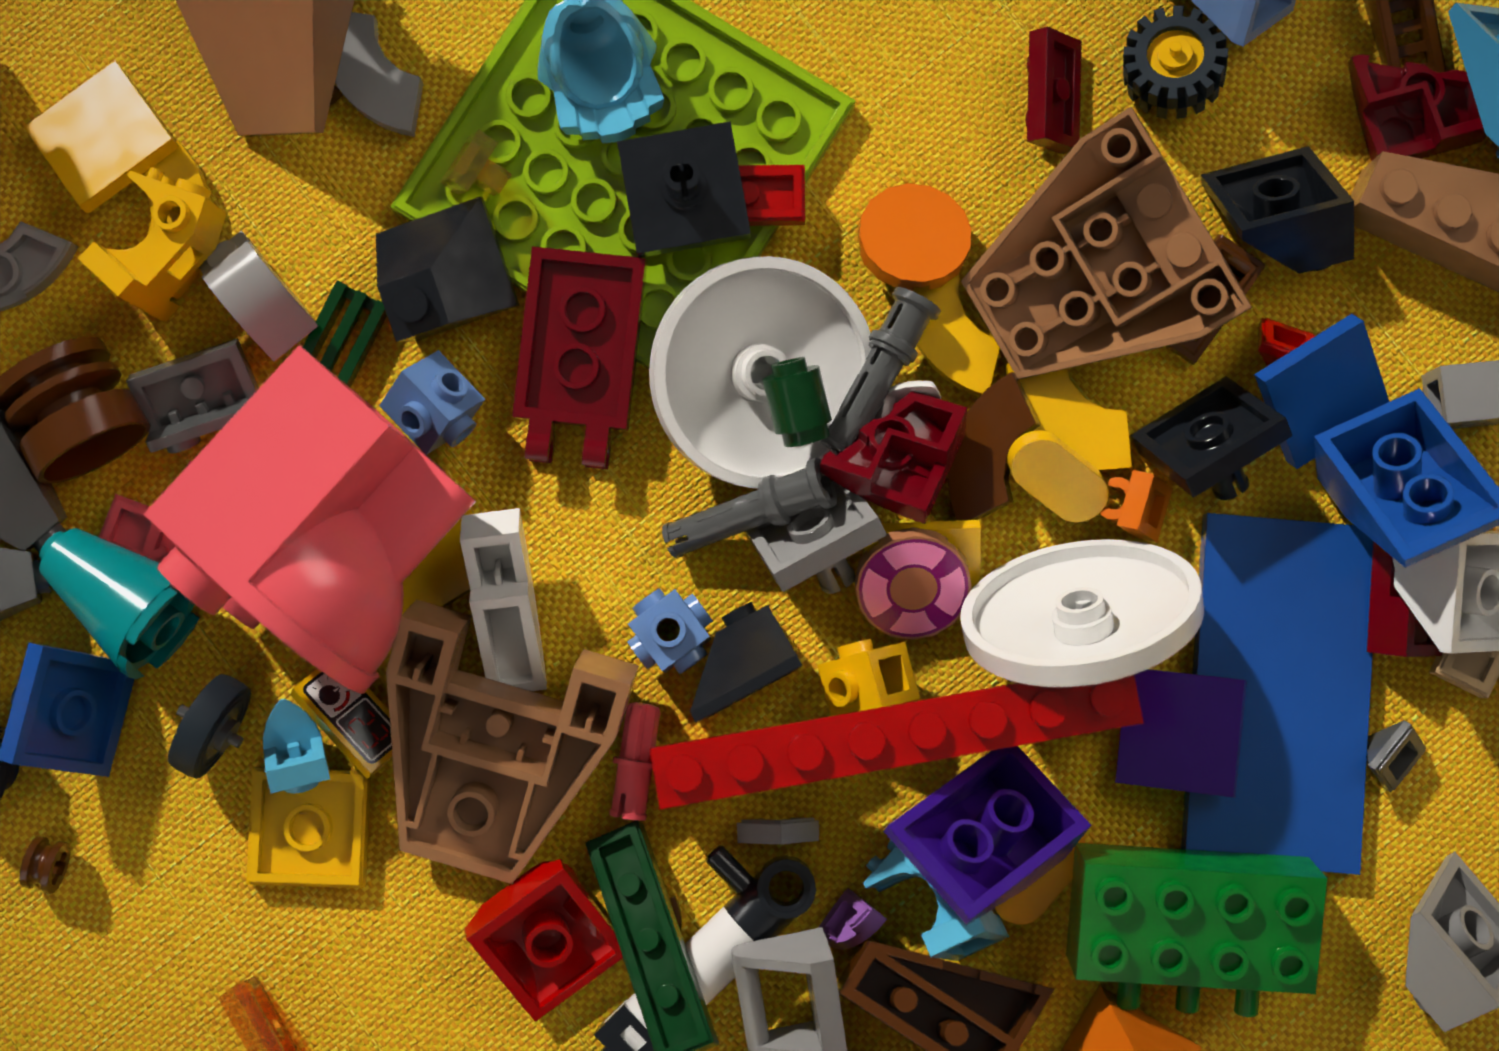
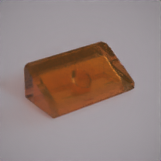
M253 976L220 996V1003L247 1051H299L258 977Z

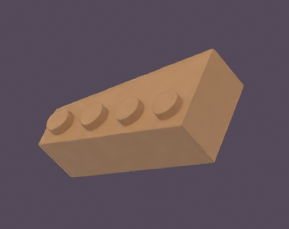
M1384 151L1362 169L1350 195L1354 200L1355 227L1499 292V174Z

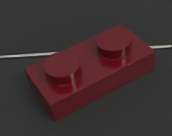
M1048 26L1029 31V56L1027 59L1028 110L1025 118L1027 142L1059 154L1069 153L1080 140L1082 41Z

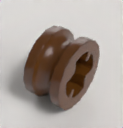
M36 836L27 848L21 864L20 885L30 889L39 884L44 893L53 894L59 888L66 874L70 860V845L59 841L52 846L49 844L47 837Z

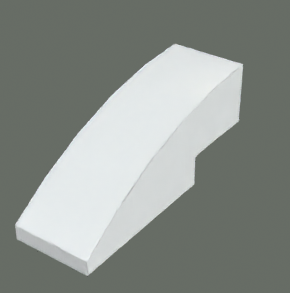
M520 508L463 515L460 544L470 586L469 603L485 677L529 691L546 690L547 680L542 641Z

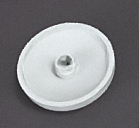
M772 256L751 257L721 264L705 272L685 287L669 306L658 326L652 345L649 366L650 390L657 417L673 445L697 468L727 483L758 489V484L762 482L764 477L775 475L777 478L784 477L806 468L808 460L817 457L822 460L826 453L832 451L820 441L801 446L785 447L782 435L775 434L762 381L763 378L773 374L771 365L797 357H805L807 366L819 365L832 421L827 423L829 428L872 349L869 346L870 329L863 314L850 295L837 282L812 266L799 261Z
M1102 539L1050 546L1022 555L1003 564L987 574L971 589L962 605L960 615L966 648L977 664L996 676L1022 684L1045 687H1073L1099 684L1131 676L1173 656L1197 633L1204 617V600L1200 578L1196 570L1181 556L1152 544L1129 540Z

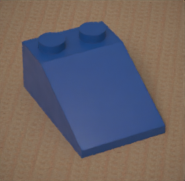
M1420 388L1314 436L1317 479L1345 518L1405 568L1499 526V487Z

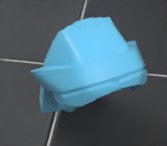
M564 0L556 4L548 13L541 39L538 80L554 91L559 126L566 135H581L583 140L600 139L602 143L623 141L636 134L637 128L651 122L650 115L660 110L663 106L664 97L650 65L657 45L645 27L622 0Z

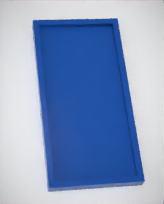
M1215 513L1203 515L1199 578L1204 600V617L1195 634L1192 674L1247 680L1236 798L1185 792L1181 849L1309 857L1322 872L1360 875L1373 653L1367 652L1373 540L1355 525Z

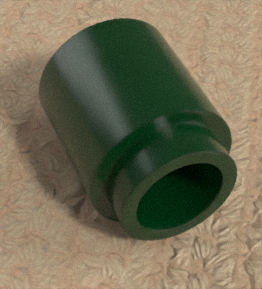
M805 357L792 358L772 364L773 374L763 378L762 381L775 434L782 435L784 446H801L829 437L827 423L831 422L832 418L819 365L807 366Z

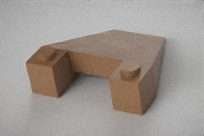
M176 0L238 136L324 133L354 0Z
M416 599L402 614L400 627L386 670L400 851L513 884L615 741L624 720L639 665L583 649L573 668L564 701L458 670L472 616Z

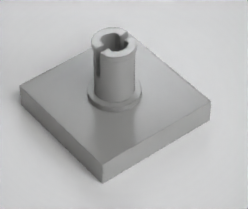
M833 481L837 495L836 506L829 509H824L822 506L812 508L794 515L792 522L784 526H774L772 523L767 522L745 531L782 592L816 574L823 592L828 594L837 593L841 589L832 573V568H834L838 577L840 576L846 588L854 582L855 572L850 567L846 557L887 536L879 517L864 498Z

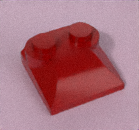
M561 859L545 861L532 867L517 878L513 884H509L483 903L472 920L464 928L466 940L535 1022L623 958L612 924L579 883L575 871L569 865L563 863Z

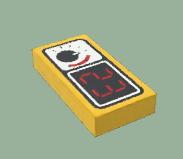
M318 668L292 688L290 695L308 713L367 780L393 759L389 710L370 689L363 694L354 692L330 678Z

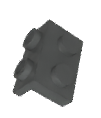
M238 338L130 374L126 380L130 391L133 393L151 425L145 441L150 453L164 448L170 454L178 453L197 445L201 441L200 436L222 430L259 389Z

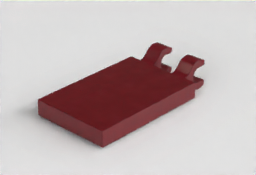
M532 246L512 417L515 419L529 420L525 459H529L532 462L552 464L555 447V423L585 426L582 465H585L587 468L609 469L611 429L629 430L647 271L646 258Z

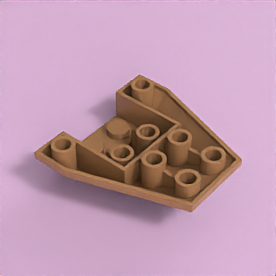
M1129 107L1088 133L1074 145L961 280L1018 379L1200 339L1252 308L1227 261L1132 107Z

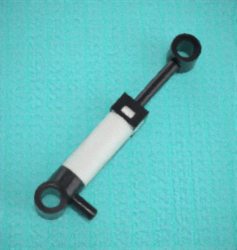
M717 846L706 857L707 864L736 893L729 902L685 943L706 1006L735 978L731 955L733 947L743 943L777 937L791 922L806 912L813 903L816 893L814 876L807 864L799 858L788 855L774 857L765 863L763 868L752 877L724 846ZM781 871L794 872L803 881L802 892L793 901H779L772 896L769 890L771 879ZM635 993L623 1001L598 1026L594 1034L605 1046L601 1051H654Z

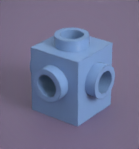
M438 350L401 371L379 406L427 455L446 442L450 447H455L461 443L476 427L477 424L472 418L485 401V398Z
M659 588L632 608L637 617L629 622L628 625L635 633V636L629 639L627 643L647 670L657 663L664 673L675 667L678 673L682 674L708 655L703 645L710 641L711 637L704 628L713 620L693 593L683 600L676 589L665 596ZM673 619L678 622L680 633L675 640L664 641L659 637L658 626L663 620Z

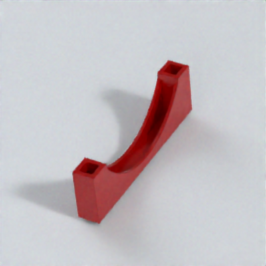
M1135 675L1109 682L1073 687H1045L1013 683L880 708L649 748L659 808L666 809L1143 724L1144 721Z

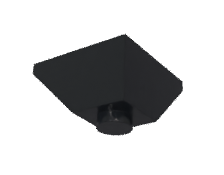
M1309 146L1201 174L1202 186L1242 241L1300 274L1308 271H1320L1327 269L1331 265L1354 259V200Z
M481 196L376 234L377 287L396 342H416L520 305L484 198Z
M750 602L722 617L726 627L715 634L690 710L695 723L707 719L801 668L802 664L768 605L756 610L753 603Z

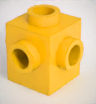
M871 639L837 647L840 659L817 665L830 716L902 704L920 699L905 642L873 649Z

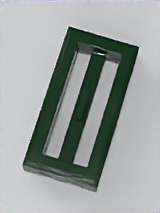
M337 280L316 320L318 327L310 332L302 348L316 359L345 301H350L351 303L320 361L321 364L332 371L363 308L371 311L338 376L339 379L351 388L387 314L383 302L372 299L367 294L359 290L356 291Z

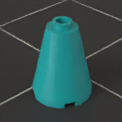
M79 528L54 533L40 550L39 557L41 563L39 570L41 575L119 671L129 678L139 679L144 677L138 669L148 662L155 668L163 665L182 646L199 620V617L191 612L195 604L179 592L160 573L157 568L159 564L157 561Z

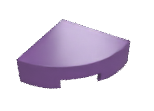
M848 888L818 928L823 927L830 947L843 950L855 947L866 941L887 919L862 897Z

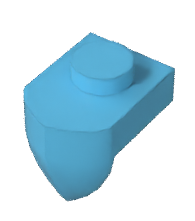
M280 699L271 711L263 733L265 772L270 793L280 791L291 794L306 792L316 787L319 782L330 779L322 736L316 723L306 711L287 699Z

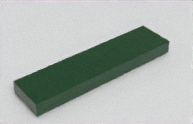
M636 820L585 842L654 1051H705L719 1045L644 824Z

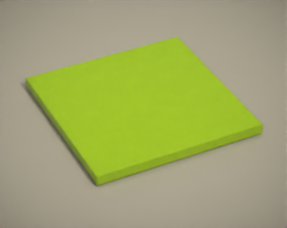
M525 0L390 206L398 215L408 221H413L471 199L483 197L512 284L527 293L532 246L638 257L617 142L602 143L600 139L583 140L581 135H566L559 126L554 91L538 80V60L545 21L549 11L556 4L564 0ZM622 0L638 18L657 45L650 65L664 97L662 108L650 115L651 122L637 128L636 134L625 140L731 121L738 165H805L806 185L854 109L856 100L691 0ZM750 226V239L643 257L647 260V271L636 361L649 369L652 345L658 326L669 306L685 287L705 272L721 264L739 259L760 257L779 226Z

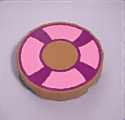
M912 527L889 532L887 536L879 539V544L872 547L869 552L866 550L858 562L854 583L859 609L873 627L890 637L915 640L937 635L952 626L960 617L962 605L972 586L966 558L959 548L957 550L953 544L948 542V538L933 530Z

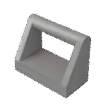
M823 927L743 943L733 947L731 955L748 1051H847L834 959ZM758 969L806 974L813 1021L768 1030Z

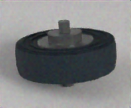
M220 674L206 685L190 707L182 704L178 708L176 715L183 719L172 740L168 753V763L185 775L198 779L215 765L230 744L239 748L244 738L239 736L237 732L248 709L251 689L231 676Z

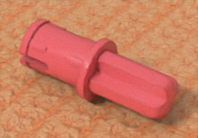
M634 702L629 703L627 706L620 755L613 756L612 761L618 764L612 805L609 810L610 816L620 817L621 815L622 819L645 821L647 818L646 809L653 769L649 748L656 746L661 713L659 707L655 705Z

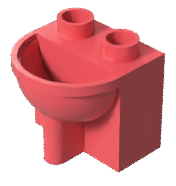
M299 345L143 515L176 544L158 564L157 568L185 597L211 615H216L223 607L233 617L252 629H255L259 623L263 624L280 640L320 671L346 688L363 694L378 679L377 669L385 660L397 636L403 613L404 580L476 501L365 399Z

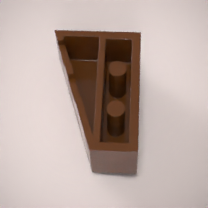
M869 940L860 944L837 981L839 995L924 1051H1018L1054 991L1053 988Z

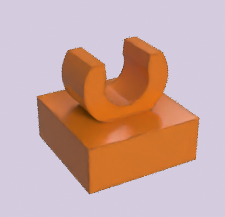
M1136 470L1132 471L1130 481L1122 477L1110 478L1108 486L1126 495L1120 508L1110 509L1104 507L1100 514L1135 538L1157 543L1173 488L1155 474Z

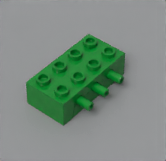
M1077 843L1074 851L1066 956L1076 980L1118 982L1116 1004L1125 1010H1136L1140 1007L1142 984L1177 986L1175 1008L1187 1014L1199 1011L1201 987L1236 989L1234 1012L1243 1017H1255L1258 1014L1260 991L1316 994L1327 877L1309 857Z

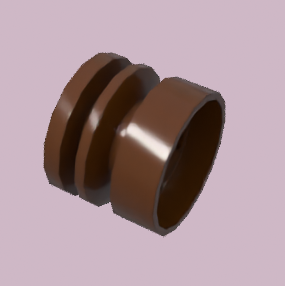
M84 336L44 348L21 360L0 376V409L5 411L4 422L14 432H27L21 439L19 449L36 479L43 484L64 482L101 468L135 447L150 430L151 425L133 393L128 389H114L119 384L122 374L113 362H109L111 354L99 337Z

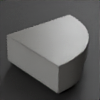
M814 818L783 820L744 819L737 823V843L792 844L819 841V820H814Z

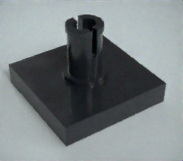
M731 121L617 141L638 257H649L751 238Z
M1227 376L1131 435L1138 453L1194 498L1212 487L1213 494L1220 500H1230L1237 497L1232 484L1233 481H1235L1240 492H1245L1249 488L1250 481L1242 467L1293 436L1286 417Z

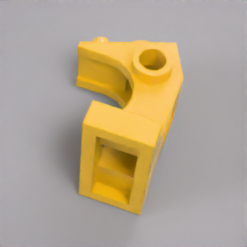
M150 167L147 176L133 171H129L127 174L153 202L152 217L154 224L146 238L135 247L124 250L106 249L93 241L78 259L118 297L166 323L180 308L172 299V296L215 251L227 213L209 200L212 193L210 190L178 178L176 186H174L175 180L163 176L164 172ZM169 213L172 218L171 224H168L167 217Z

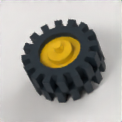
M1173 6V16L1166 17L1163 7L1154 10L1152 23L1146 16L1142 17L1137 22V32L1131 29L1127 36V47L1124 46L1123 53L1124 85H1128V95L1132 101L1140 98L1139 108L1146 113L1154 105L1157 107V117L1166 119L1168 109H1176V119L1187 118V107L1192 106L1195 113L1198 114L1205 110L1206 99L1213 103L1219 96V87H1223L1226 78L1228 59L1227 38L1222 31L1217 33L1218 27L1210 19L1202 23L1203 11L1193 8L1190 17L1183 16L1184 6Z

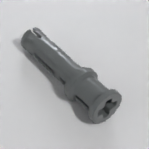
M903 287L895 288L892 293V298L895 302L879 330H872L869 336V346L872 349L844 398L832 424L828 428L830 436L820 441L827 448L838 454L859 439V429L876 417L903 365L909 366L918 356L915 347L929 321L937 320L941 313L937 305L914 291Z
M818 457L807 461L806 468L784 477L777 478L775 475L764 477L762 482L758 484V490L675 522L663 524L662 534L664 542L667 543L679 538L675 541L676 544L669 546L667 549L674 558H680L686 553L767 522L772 523L774 526L790 524L793 516L818 506H822L824 509L836 506L837 495L834 483L820 472L821 459Z

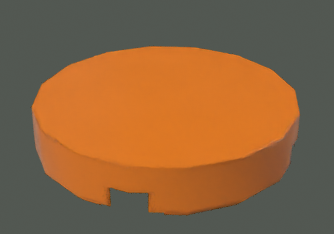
M902 184L885 189L868 203L859 222V252L864 265L878 280L894 288L903 287L913 291L914 287L923 288L929 286L928 290L942 287L959 274L971 248L972 229L965 211L950 195L928 185Z

